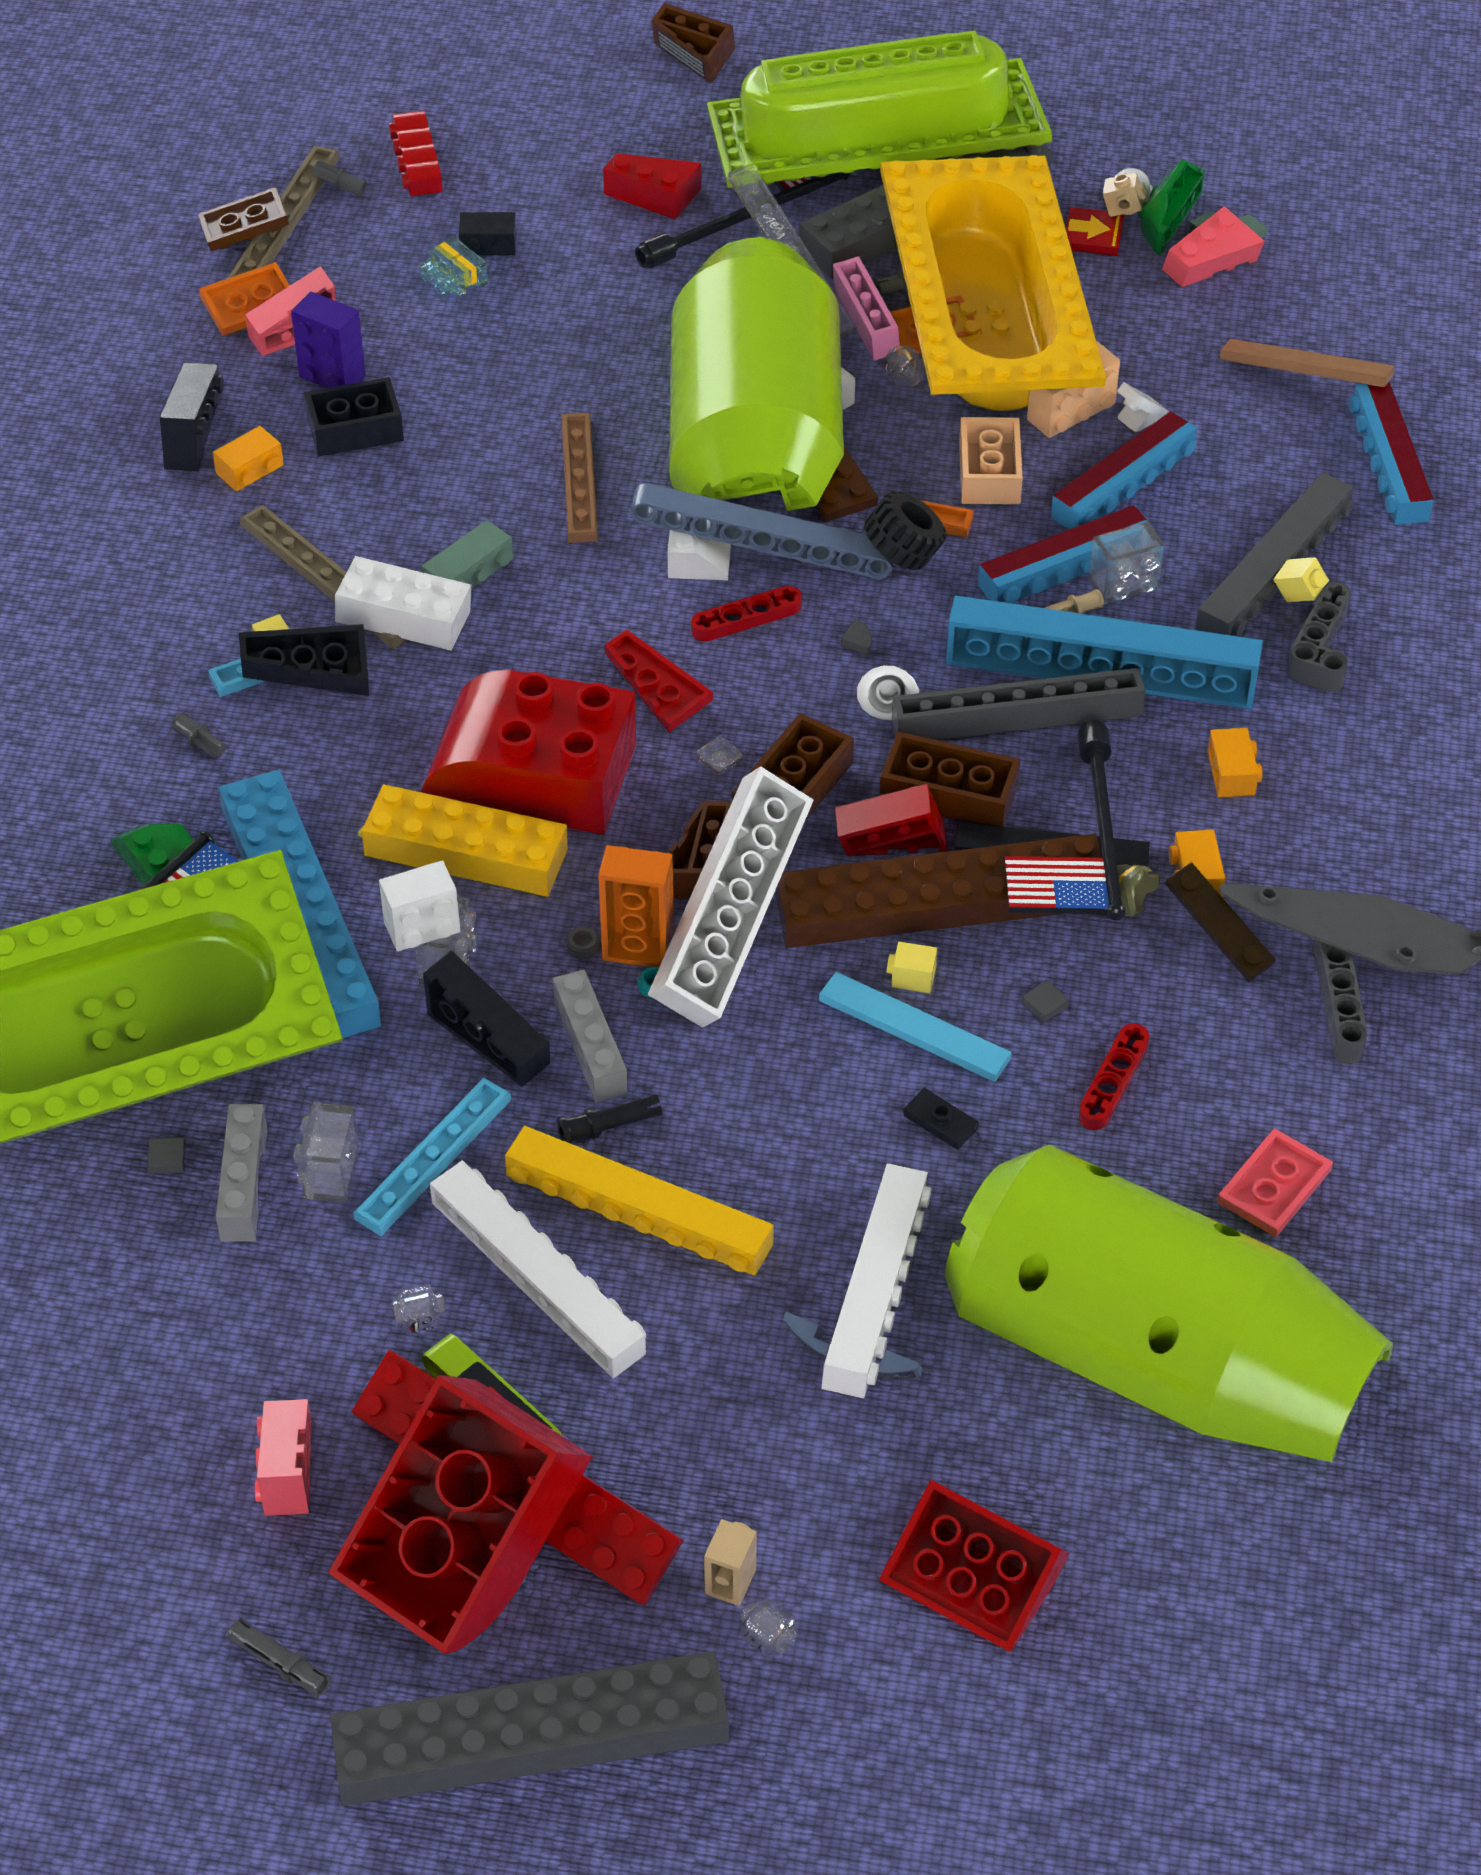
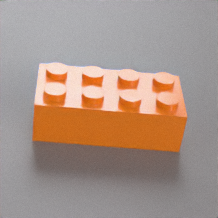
M606 845L598 874L602 961L645 967H660L674 935L672 854L659 851Z

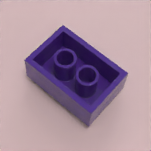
M310 291L291 310L299 377L325 388L361 382L366 374L359 310Z

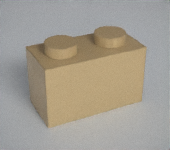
M721 1519L704 1555L706 1595L737 1606L741 1605L756 1571L757 1531L751 1530L744 1523H732Z

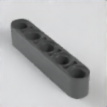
M1314 939L1313 950L1332 1051L1338 1061L1344 1064H1354L1363 1057L1367 1040V1027L1353 956L1349 952Z

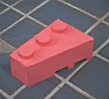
M1224 206L1169 249L1162 270L1181 287L1210 278L1213 273L1225 269L1226 271L1233 270L1236 265L1245 262L1249 264L1256 262L1265 241Z
M321 266L245 314L248 337L261 356L295 345L291 310L310 291L336 301L335 285Z

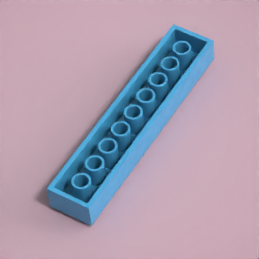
M955 595L948 624L946 664L1041 679L1139 668L1145 687V694L1252 710L1263 640Z
M280 769L219 786L222 812L241 859L246 860L277 850L282 851L342 1038L381 1027L377 997Z

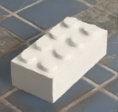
M355 556L335 594V622L346 625L364 624V629L399 635L402 639L451 651L470 613L471 584Z

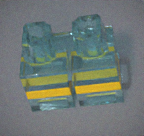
M455 236L429 250V260L420 265L421 278L427 283L438 278L436 279V288L444 297L452 292L462 297L466 293L467 287L474 284L481 288L488 284L487 262Z

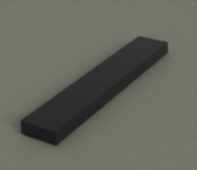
M958 822L954 851L1079 836L1080 834ZM1114 838L1117 865H1143L1148 867L1150 842Z

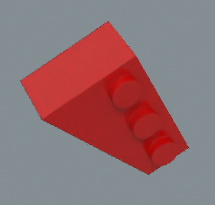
M616 153L603 168L604 195L676 219L702 189L701 163Z
M928 784L835 807L838 838L847 856L888 855V850L908 849V854L918 853L919 848H938V853L948 852L945 822Z

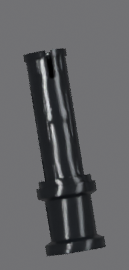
M654 1094L647 1098L597 1112L595 1109L588 1108L584 1110L583 1114L565 1118L564 1116L557 1117V1128L560 1139L570 1144L574 1140L589 1136L595 1139L604 1130L661 1116V1106L647 1109V1106L655 1105L660 1100Z

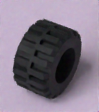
M888 492L866 519L864 525L868 539L883 556L893 563L910 570L923 569L947 538L946 529L939 517L925 503L904 492Z

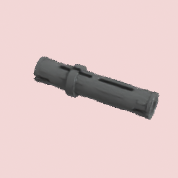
M241 1618L239 1621L236 1620L230 1627L227 1634L229 1641L239 1645L281 1673V1678L286 1682H294L300 1685L316 1698H319V1695L322 1696L327 1691L331 1683V1676L308 1663L306 1657L301 1653H293Z

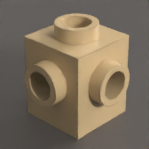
M1121 173L1113 178L1105 179L1103 197L1109 216L1132 215L1142 210L1143 199L1147 198L1145 183H1140L1137 173Z

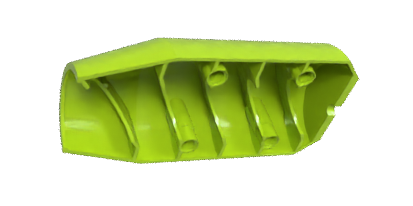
M1053 1145L1043 1146L1003 1162L993 1169L967 1208L961 1221L966 1230L960 1240L952 1243L946 1262L944 1276L959 1317L1202 1435L1331 1462L1333 1460L1349 1415L1374 1366L1380 1360L1388 1362L1392 1354L1393 1343L1295 1257Z

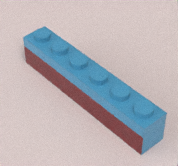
M1390 381L1385 387L1362 383L1355 384L1354 395L1349 398V409L1356 416L1357 432L1362 433L1364 451L1370 455L1371 470L1377 474L1378 490L1384 494L1386 512L1391 513L1395 525L1429 522L1434 499Z
M1172 411L1168 412L1054 494L1051 518L1070 530L1101 518L1107 513H1111L1124 500L1132 498L1139 489L1146 484H1151L1157 476L1166 470H1170L1183 457L1189 456L1196 447L1197 427Z
M1134 505L979 564L978 587L991 601L1014 603L1024 597L1039 593L1060 583H1065L1068 580L1091 573L1096 569L1150 549L1153 526Z

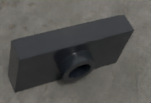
M923 1088L903 1109L904 1117L956 1150H959L978 1130L979 1121L926 1088Z

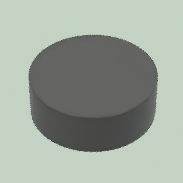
M574 928L568 933L566 938L568 953L577 959L591 958L599 951V935L592 928Z

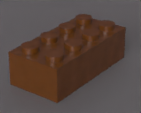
M799 713L749 773L761 766L812 798L814 801L806 817L807 819L853 764L854 738ZM739 785L732 792V801L738 790Z
M897 732L880 776V796L928 784L943 817L969 823L1004 826L1019 784L1021 759Z

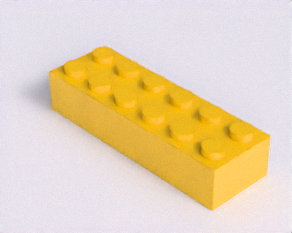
M385 784L382 785L362 829L364 856L416 868L443 860L449 874L452 876L549 897L568 850L566 824Z

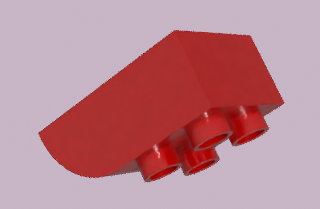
M499 670L479 675L469 681L459 693L421 793L566 824L569 829L605 835L636 746L635 691L612 688L602 683H583L554 678L539 672L526 673L514 670Z
M438 1375L328 1574L442 1653L450 1654L456 1652L484 1632L513 1598L593 1456L479 1381Z

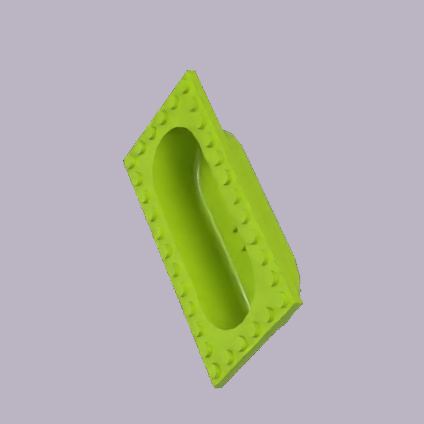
M976 30L761 60V65L751 69L741 83L740 98L707 102L708 115L727 188L742 189L754 184L769 185L775 181H797L803 177H825L831 173H852L855 170L866 168L879 169L881 168V162H892L895 160L918 161L922 159L936 160L937 158L944 157L959 158L965 154H986L993 150H1014L1021 146H1041L1044 143L1052 142V131L1022 59L1007 60L1006 53L998 43L985 36L977 35Z
M281 850L0 930V1144L336 1044L343 1040Z

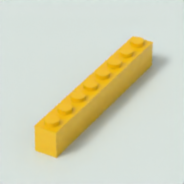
M525 1125L505 1154L506 1176L510 1177L513 1181L538 1188L549 1196L563 1198L581 1209H590L600 1213L611 1221H620L630 1225L643 1234H652L666 1240L673 1246H682L697 1252L701 1257L714 1259L729 1265L735 1271L746 1272L756 1276L773 1246L774 1224Z

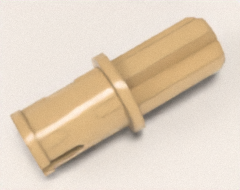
M1095 589L1076 597L1070 595L1067 600L1047 606L1046 609L1083 614L1103 608L1104 598L1100 590Z

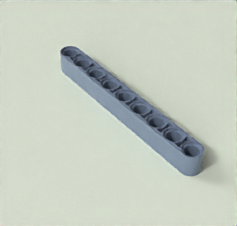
M649 483L640 484L634 490L631 516L635 521L642 524L877 579L886 578L892 572L893 562L883 556L873 546L866 534Z

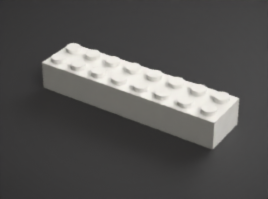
M761 766L742 778L647 995L702 1028L721 1018L814 801L812 798Z

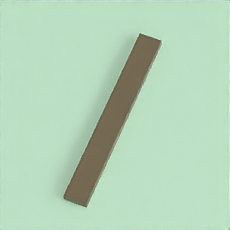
M313 146L280 197L289 225L277 231H269L253 238L228 278L273 263L325 182V180L313 175L314 165L317 161L321 160L335 166L340 159L339 151Z
M264 505L259 506L240 518V526L335 602V594L347 573L344 569ZM371 631L392 649L407 641L399 637V635Z

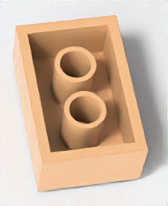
M1098 341L1097 345L1106 374L1105 387L1029 390L1027 420L1048 438L1066 431L1068 428L1087 420L1116 403L1120 359Z
M961 417L959 435L961 504H1021L1023 475L1019 418Z

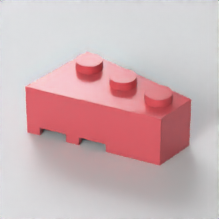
M308 1399L264 1401L263 1416H257V1436L260 1438V1447L256 1448V1468L258 1471L257 1479L255 1480V1501L262 1502L265 1516L309 1514L311 1414Z

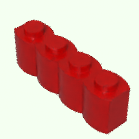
M425 111L392 114L393 122L388 123L390 138L393 139V149L395 156H397L399 172H404L401 173L403 189H408L410 196L443 192L441 171Z

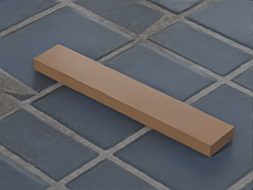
M1230 339L1220 352V359L1225 361L1380 387L1387 385L1394 376L1395 368L1394 365Z
M590 413L561 414L568 543L598 542Z

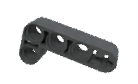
M1331 582L1323 588L1291 647L1287 669L1288 676L1291 679L1327 692H1336L1343 687L1348 660L1341 652L1330 649V646L1347 615L1351 594L1350 588L1340 582Z

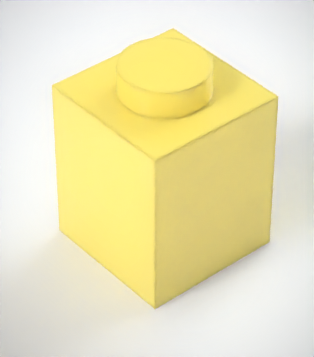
M1316 557L1288 559L1273 579L1286 602L1314 601L1329 582Z
M898 941L896 954H889L887 973L892 974V988L931 994L936 972L938 948Z

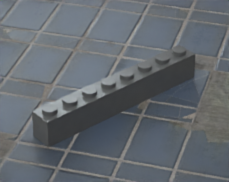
M1322 473L1198 608L1195 630L1239 637L1246 623L1251 618L1255 619L1258 616L1262 605L1274 598L1278 587L1273 579L1288 559L1307 558L1313 549L1317 550L1320 547L1325 535L1335 530L1339 520L1343 516L1349 515L1354 505V500H1352L1354 487Z
M1139 668L899 695L893 696L891 722L895 737L897 732H903L929 739L942 740L1085 723L1088 720L1104 721L1142 716L1145 687Z

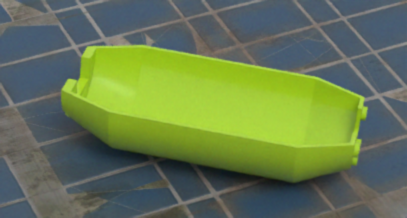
M763 237L730 242L715 251L683 287L674 303L672 311L669 448L671 484L675 490L722 501L780 490L787 511L813 507L819 502L844 455L839 304L825 281L792 247Z

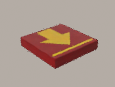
M1070 207L1066 232L1071 251L1118 256L1124 214L1110 217L1108 211Z

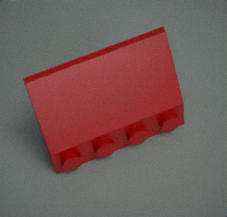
M930 1479L879 1581L1003 1649L1012 1652L1051 1591L1070 1553Z

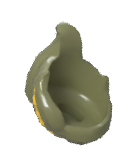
M1117 865L1122 906L1126 910L1125 916L1134 917L1144 912L1142 905L1147 893L1158 889L1160 875L1159 873L1154 875L1148 873L1152 872V870L1143 865Z

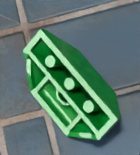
M1183 159L1164 176L1158 186L1153 187L1149 200L1143 202L1142 210L1139 211V217L1142 218L1141 231L1154 252L1159 255L1162 254L1203 190L1205 170Z
M182 824L139 825L111 838V843L143 886L194 841Z

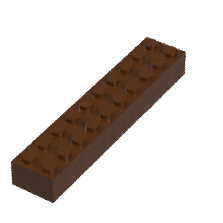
M1097 834L784 871L775 889V898L785 948L1058 915L1057 913H1009L1004 864L1005 856L1102 858Z

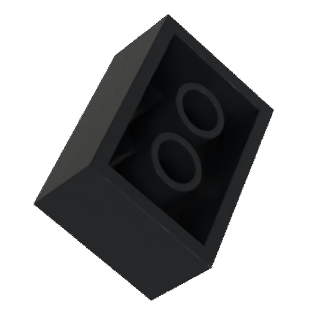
M390 377L304 392L307 420L318 457L404 441L402 416Z

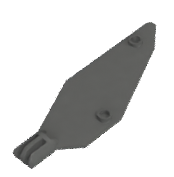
M1224 883L1219 889L1223 896L1261 919L1393 970L1459 975L1478 962H1481V930H1471L1381 895Z

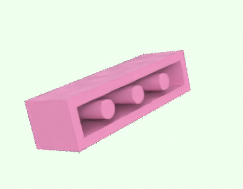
M860 257L833 264L835 291L873 361L900 353L899 328Z

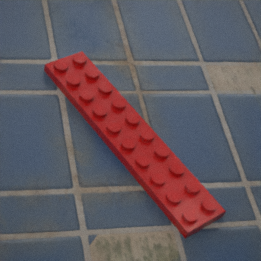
M388 1350L351 1413L400 1445L436 1378L396 1352ZM583 1474L548 1535L546 1542L639 1604L646 1605L684 1539Z

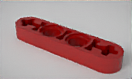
M782 586L699 612L691 619L692 636L698 641L707 642L792 616L801 610L802 593L794 586ZM757 606H764L768 608V610L765 612H756L753 610V608ZM728 615H737L740 617V619L737 621H729L725 617Z
M1132 1023L1123 1026L1119 1031L1080 1105L1079 1120L1087 1129L1100 1130L1106 1127L1147 1052L1150 1035L1144 1026ZM1133 1038L1139 1039L1134 1042L1132 1051L1128 1049V1041H1131ZM1122 1059L1127 1061L1130 1066L1126 1069H1118L1113 1066L1112 1062ZM1108 1083L1114 1085L1117 1090L1113 1093H1104L1099 1089V1086ZM1097 1102L1100 1103V1113L1097 1112L1095 1116L1090 1115L1089 1113L1094 1112Z

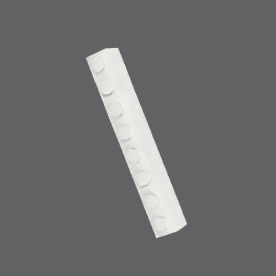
M462 1160L430 1182L432 1204L613 1379L646 1355V1333L642 1326L635 1320L630 1321L623 1314L621 1307L614 1299H607L599 1291L597 1284L591 1277H584L576 1269L574 1262L568 1255H561L553 1247L551 1240L543 1232L538 1233L531 1226L530 1221L523 1212H516L508 1204L506 1197L501 1191H494L486 1183L484 1176L479 1170L471 1169Z
M888 1163L886 1165L824 1363L821 1389L864 1399L868 1384L874 1386L876 1384L879 1364L875 1363L876 1358L883 1359L887 1338L883 1337L884 1332L891 1333L895 1312L890 1310L892 1306H899L902 1286L898 1284L899 1281L906 1282L910 1261H907L906 1257H913L917 1243V1236H914L913 1233L914 1231H921L925 1212L920 1210L921 1207L928 1208L932 1188L926 1187L928 1172Z

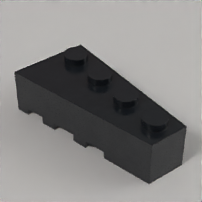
M183 364L160 416L164 469L199 471L213 415L217 407L219 393L223 392L224 379L223 376H219L218 365Z
M364 624L239 632L242 678L369 696Z
M452 950L423 973L427 1015L521 1087L550 1064V1044L547 1038L542 1033L537 1032Z

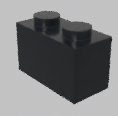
M460 212V255L516 254L517 231L515 212Z

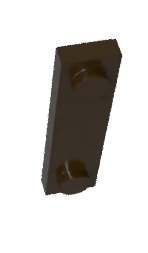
M1192 862L1166 880L1165 885L1248 982L1274 965L1276 961L1274 957Z

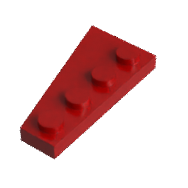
M627 629L604 645L607 657L668 732L674 730L713 701V692Z

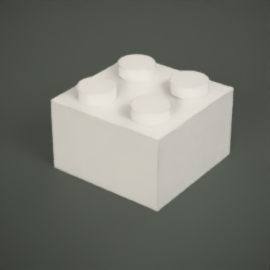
M443 860L379 880L384 924L397 952L460 932L456 887Z

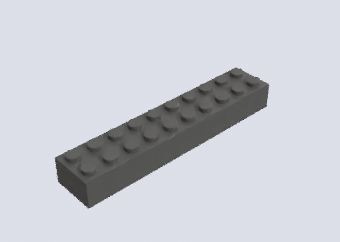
M1044 144L1041 146L1028 145L1017 147L1014 150L1000 149L986 154H965L954 159L1046 156L1050 171L1052 151ZM944 157L939 160L949 159L951 157ZM884 185L799 223V250L831 279L834 278L833 264L859 256L862 263L865 264L898 248Z
M715 1651L330 1714L342 1806L729 1742V1719Z

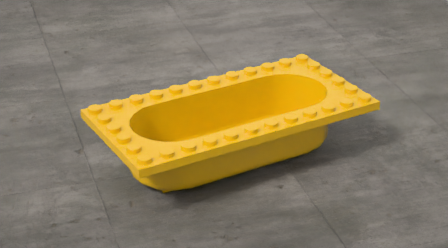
M1031 155L1021 157L1004 156L996 158L976 157L970 159L949 158L944 160L922 159L918 161L895 160L892 162H881V177L927 374L930 395L957 394L973 406L991 411H1012L1028 406L1029 390L1105 387L1106 374L1046 156ZM961 295L965 301L960 305L958 302L947 304L946 299ZM949 312L956 316V324L952 326L953 318L950 317ZM972 314L975 320H968L966 315ZM966 331L971 333V336L958 338L956 333Z

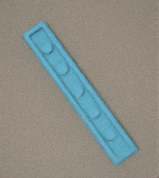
M838 972L834 973L819 993L820 1002L993 1082H996L1011 1060L1012 1052Z
M483 1078L353 1212L354 1220L382 1236L430 1186V1182L435 1180L511 1101V1094Z

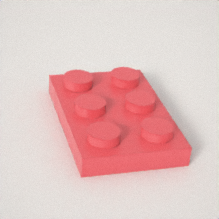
M1274 1128L1219 1193L1217 1203L1276 1238L1330 1173L1333 1162Z

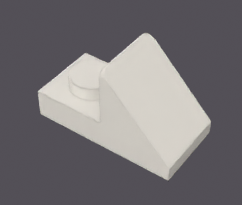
M1125 382L1117 391L1126 398L1123 402L1125 407L1118 415V419L1134 432L1145 429L1170 412L1152 397Z

